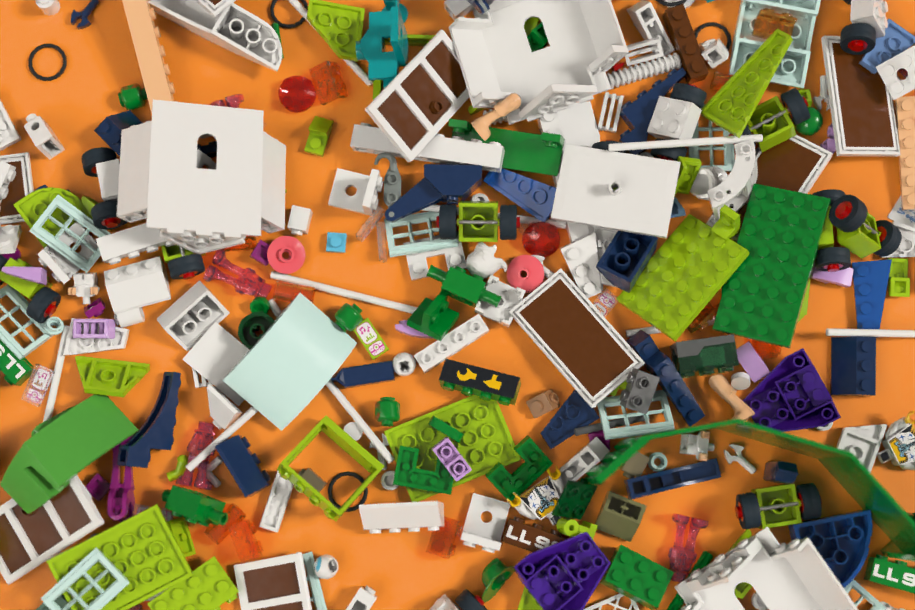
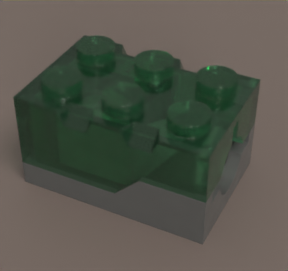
M734 334L675 342L670 346L672 363L682 379L695 376V373H699V376L711 375L715 373V370H718V374L734 371V367L739 365Z

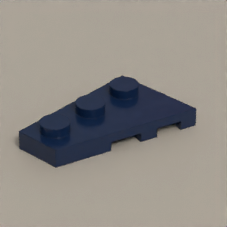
M574 390L540 434L549 448L553 449L573 436L575 428L588 426L600 417L594 408H591L581 395Z

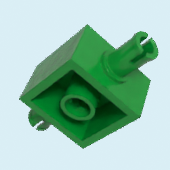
M433 265L430 266L426 276L442 282L441 291L449 293V297L473 308L481 300L495 307L498 306L502 296L486 290V282L483 281L484 278L476 274L470 276L465 273V269L455 266V268L450 267L447 272Z
M175 485L172 486L171 490L167 489L162 494V501L166 502L164 508L171 510V515L180 518L184 517L188 522L209 527V524L218 525L219 523L220 525H225L228 521V514L223 512L226 503L218 499Z

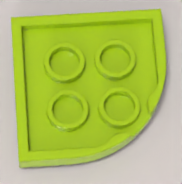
M48 187L38 189L13 204L30 229L57 195H60L92 219L85 209L82 200L70 191L61 188ZM58 207L51 214L53 218L63 225L70 217ZM47 219L42 226L53 236L61 229L50 219ZM73 219L67 228L71 227L77 221ZM36 237L41 243V245L45 248L47 244L40 240L38 237Z

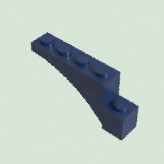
M683 67L678 71L676 69L672 70L667 74L668 78L664 81L658 80L652 85L651 90L648 92L646 90L642 91L637 95V100L634 102L628 101L621 107L620 116L630 130L628 129L620 135L619 142L647 141V130L659 96L665 97L674 87L675 83H679L684 79L687 73ZM647 149L626 150V153L639 155Z
M640 330L626 340L630 347L645 362L644 366L650 374L660 378L658 384L676 407L685 423L691 427L705 416L670 358L658 349L651 336Z
M164 372L162 386L153 410L139 431L126 444L119 445L117 465L148 468L151 458L150 448L171 450L174 442L173 430L176 424L175 414L179 402L178 390L181 385V373Z
M717 458L624 480L628 498L631 500L720 478L721 473Z

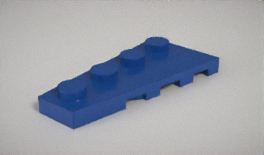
M503 168L501 173L489 171L483 181L541 222L546 223L551 216L556 193L555 187Z
M892 259L852 262L857 329H880Z

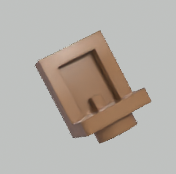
M552 389L526 401L534 419L560 407L559 398Z

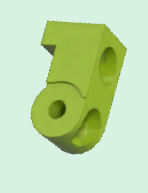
M561 517L556 527L558 532L570 537L587 532L593 540L598 525L584 520L579 525L574 519Z

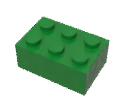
M623 545L616 547L610 560L611 564L600 583L651 610L657 609L674 572Z

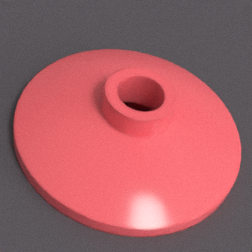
M281 236L269 245L267 259L275 271L282 274H291L299 270L304 264L305 249L298 239L291 236ZM283 252H287L289 254L288 259H284L282 257Z
M517 256L510 262L507 268L509 284L514 288L519 287L526 290L525 293L533 292L544 280L543 265L534 256ZM523 270L527 272V276L525 278L521 276V272Z

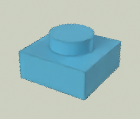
M328 232L326 252L346 253L347 233Z

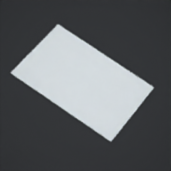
M215 321L182 360L238 406L245 400L222 380L250 350Z

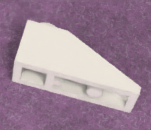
M641 0L627 9L634 26L644 40L659 37L664 56L675 51L650 1Z
M597 436L559 469L564 488L568 480L577 481L609 452Z

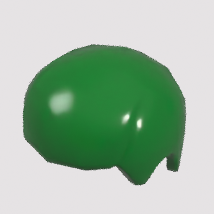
M807 107L810 113L808 120L798 125L794 124L796 131L802 135H814L823 125V117L820 111L814 107Z

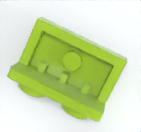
M679 156L677 162H681L675 195L676 193L689 194L702 162L700 159Z

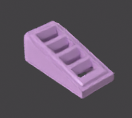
M2 267V272L42 285L47 284V270L42 267Z
M73 319V338L114 339L115 320ZM81 323H84V334H81ZM90 323H91V334H89V324H90ZM98 323H99V334H97V325H98Z

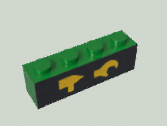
M445 359L439 377L441 387L447 391L457 390L466 396L476 395L486 401L496 400L505 406H509V404L515 405L521 387L520 377Z

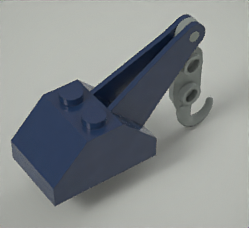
M384 152L379 154L374 162L375 165H378L379 160L382 158L389 160V168L384 177V202L388 206V209L385 211V218L390 223H394L441 201L447 203V205L457 206L460 201H465L481 186L482 166L424 164V178L401 197V176L397 168L396 158L392 154Z

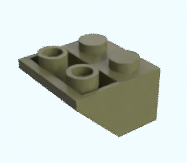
M607 491L595 525H598V530L631 542L647 506Z

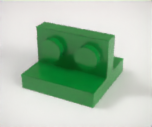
M442 290L434 300L429 298L423 300L407 320V326L441 341L458 320L459 313L448 308L449 302L447 299L449 293Z

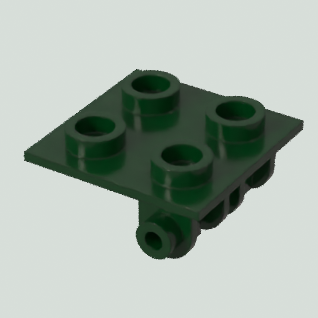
M585 478L578 480V482L568 480L552 515L581 520L598 486L588 484Z

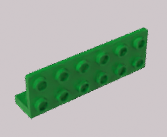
M449 119L448 126L453 129L451 138L458 136L466 141L478 139L482 143L487 144L490 142L500 143L505 150L502 168L558 176L565 141L562 135L545 132L539 135L489 127L491 135L484 141L470 122Z

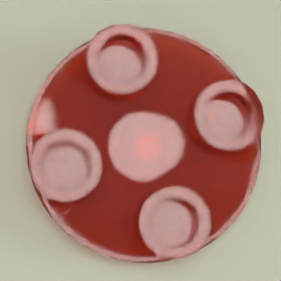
M291 76L283 80L278 96L284 108L291 112L299 113L308 110L314 104L316 89L310 79L303 76Z
M546 222L530 223L522 236L523 247L531 255L543 257L552 255L560 245V235L557 227Z

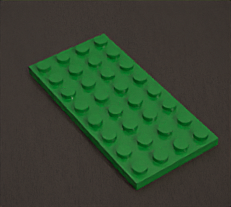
M754 183L737 244L747 249L750 254L725 283L713 330L790 349L831 203L830 198Z

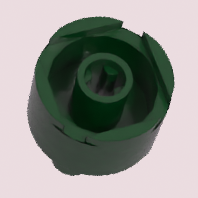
M253 312L243 318L238 327V336L243 345L251 349L275 320L263 312ZM261 328L263 334H260L258 337V335L255 334V331H259V329Z

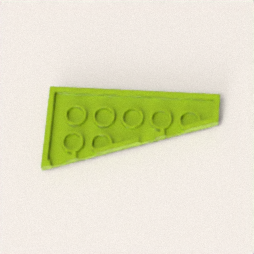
M776 29L701 109V115L737 138H740L793 40L792 37Z

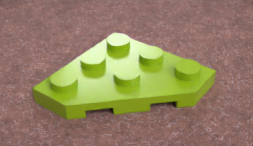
M309 0L306 19L339 59L358 62L356 41H360L362 37L365 8L321 0Z

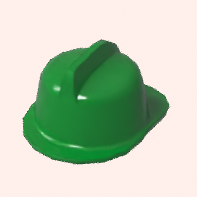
M495 558L485 567L482 574V581L486 587L482 595L484 602L491 600L503 584L515 572L514 566L508 567L500 559Z

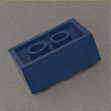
M129 110L107 116L94 131L120 156L122 130L130 128L132 125L142 124L143 122Z
M617 231L597 263L596 268L612 285L630 293L655 252L658 238Z
M853 336L831 338L830 395L862 397L876 395V337Z
M236 435L216 445L215 448L244 496L252 497L271 485L269 482L271 477L266 470L262 471L259 466L261 461L257 454L251 453L249 449L251 444L245 436L242 438L241 435Z

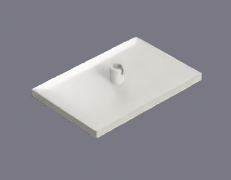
M565 144L551 219L667 239L681 162Z

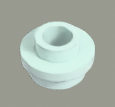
M50 317L44 323V330L50 335H58L64 329V323L59 317Z
M655 452L649 456L648 466L651 470L660 472L666 468L667 458L664 454ZM656 458L661 461L659 466L654 464Z

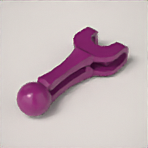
M134 435L113 448V470L108 495V515L110 518L120 522L135 515L133 467L125 466L124 484H121V465H117L119 445L126 444Z

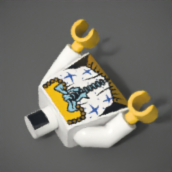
M910 411L907 417H902L889 426L885 433V439L882 440L885 450L877 453V457L882 464L891 460L894 466L915 471V427L913 425L915 420L910 418V415L914 414L915 411Z
M555 466L556 471L554 473L547 469L549 476L520 496L513 492L515 499L510 501L507 498V502L527 518L542 520L547 516L552 525L557 524L561 516L552 515V512L564 490V483L559 468Z

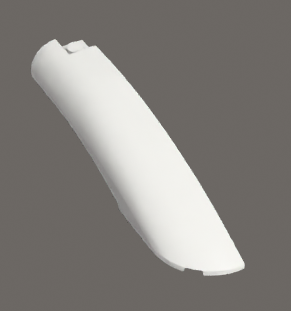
M195 0L149 1L150 8H154L156 13L237 55L276 72L278 71L282 60V47L277 33L267 22L235 3H232L217 16L213 17Z

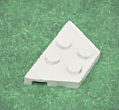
M887 425L845 427L842 429L836 448L853 453L871 473Z

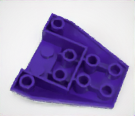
M804 348L786 356L743 400L755 412L752 416L755 424L781 432L822 427L841 418L830 393Z
M583 532L528 554L513 568L522 584L543 610H583L611 563L589 534Z

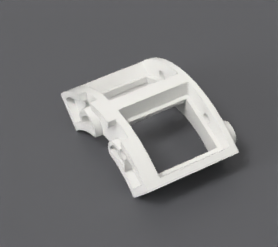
M753 139L734 144L736 156L731 173L721 184L707 191L716 222L720 219V209L724 204L729 208L733 207L731 209L738 213V210L745 203L747 204L750 199L754 183L756 184L758 178Z

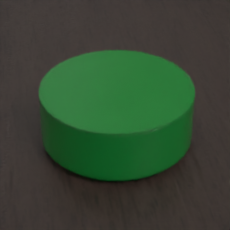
M256 297L250 303V311L252 313L263 312L267 314L270 309V303L264 297Z

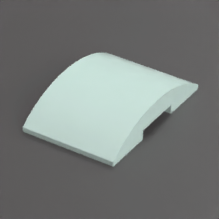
M741 0L731 50L729 75H734L772 33L779 29L789 34L793 40L770 83L803 89L811 54L810 46L815 20L819 12L821 0Z
M299 292L277 317L271 327L222 381L282 431L326 385L352 352L357 342Z

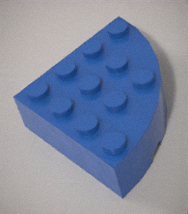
M859 510L788 525L791 541L797 538L799 540L809 538L844 588L859 573L868 556L873 526L871 510Z

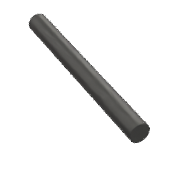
M644 416L628 417L629 424L645 421ZM624 418L610 420V428L624 426ZM597 423L575 428L574 434L579 436L603 430L602 424Z

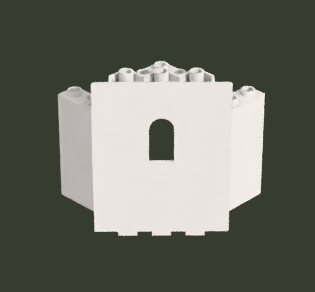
M485 0L490 9L483 15L474 8L475 18L458 17L448 27L473 108H494L497 102L504 100L511 93H516L521 97L520 107L506 115L509 125L525 119L528 122L543 117L542 114L549 113L552 110L555 113L567 109L568 105L576 102L581 104L594 99L593 95L610 90L611 86L606 71L629 53L611 0ZM531 17H537L542 21L550 45L535 52L531 51L524 29L526 20Z
M153 99L152 121L132 125L121 132L117 217L130 223L147 218L146 227L160 229L161 238L195 254H204L244 244L246 236H261V230L267 233L285 230L286 145L263 132V110ZM213 136L217 141L216 170L197 168L198 138L204 139Z
M768 527L749 539H743L737 544L738 546L725 554L718 555L714 558L713 562L702 569L693 571L690 577L674 586L686 604L680 610H745L734 593L735 587L742 582H747L753 586L769 610H858L809 538L802 540L797 538L789 544H779Z

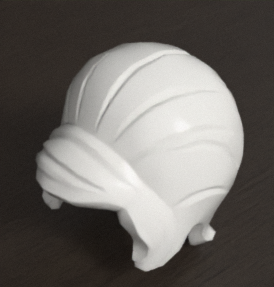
M716 166L700 168L690 192L696 198L710 201L707 191L721 184L728 175L725 170Z
M478 242L474 251L466 259L469 273L471 275L476 274L484 279L489 278L490 275H493L499 269H503L506 272L507 264L502 258L494 257L497 250L495 244L489 247L484 242Z

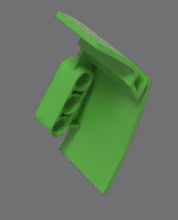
M94 394L78 405L70 407L37 425L31 433L32 437L24 442L10 463L0 486L29 514L60 493L71 482V478L96 459L136 434L138 429L107 395Z

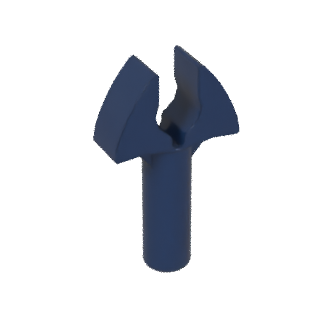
M91 0L82 12L73 10L71 15L72 25L78 19H82L77 25L78 30L90 26L92 23L88 20V16L100 3L99 0Z

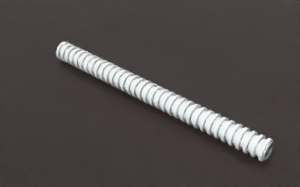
M675 52L673 55L668 54L667 57L663 56L661 59H652L651 62L646 61L645 64H635L634 67L629 66L628 69L623 68L622 71L619 69L617 72L612 71V74L607 73L606 75L611 89H614V87L618 88L620 85L625 86V83L630 84L631 81L634 83L636 80L641 81L642 78L647 79L648 76L651 78L653 75L657 76L658 73L664 74V71L669 72L675 68L680 69L681 60ZM506 116L500 117L491 124L496 125L497 122L502 123L503 120L507 122Z

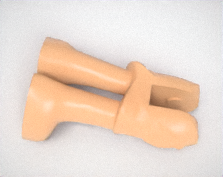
M511 93L504 100L497 102L494 105V110L472 121V126L484 141L491 135L489 125L496 119L518 109L521 105V97L516 93Z
M722 374L710 377V387L729 403L735 412L731 420L741 419L747 421L755 414L746 403L735 395L737 390L732 388Z

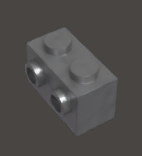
M633 368L627 375V386L621 392L620 405L647 415L660 378Z

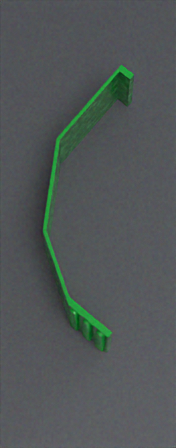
M741 419L716 422L637 438L635 436L626 438L618 442L614 446L616 450L607 453L599 465L593 466L585 473L587 475L585 479L588 481V484H602L652 439L716 428L818 459L863 510H871L872 520L890 538L891 541L880 550L882 554L890 558L915 561V521L853 453Z

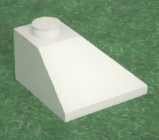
M210 384L207 386L210 416L214 419L212 423L221 430L223 428L226 430L243 412L215 386Z

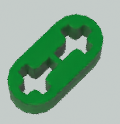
M432 416L428 422L430 426L460 443L464 436L463 433L435 416Z

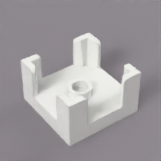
M490 275L486 290L502 296L500 302L495 307L482 300L478 301L474 312L509 328L513 316L508 312L522 301L526 290L509 286L499 281V278Z

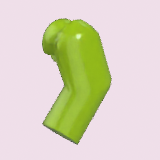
M180 455L177 459L176 469L166 473L170 482L187 474L188 469L185 466L190 460L186 455Z

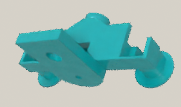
M384 0L385 7L382 11L369 12V29L360 41H356L357 60H367L369 63V81L383 80L384 88L399 74V67L408 64V38L404 25L408 18V10L403 4L399 3L400 0ZM384 38H390L393 51L386 52Z

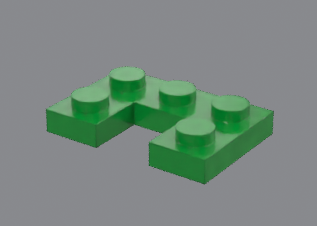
M528 435L513 448L525 461L519 468L510 474L498 462L485 474L498 491L510 501L515 499L513 492L520 496L553 464Z
M400 445L393 481L394 485L451 495L454 478L439 458H437L435 472L417 469L419 449Z

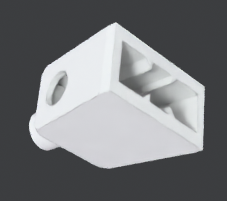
M32 113L26 117L28 123L24 125V128L35 146L49 160L65 150L51 127L41 116Z

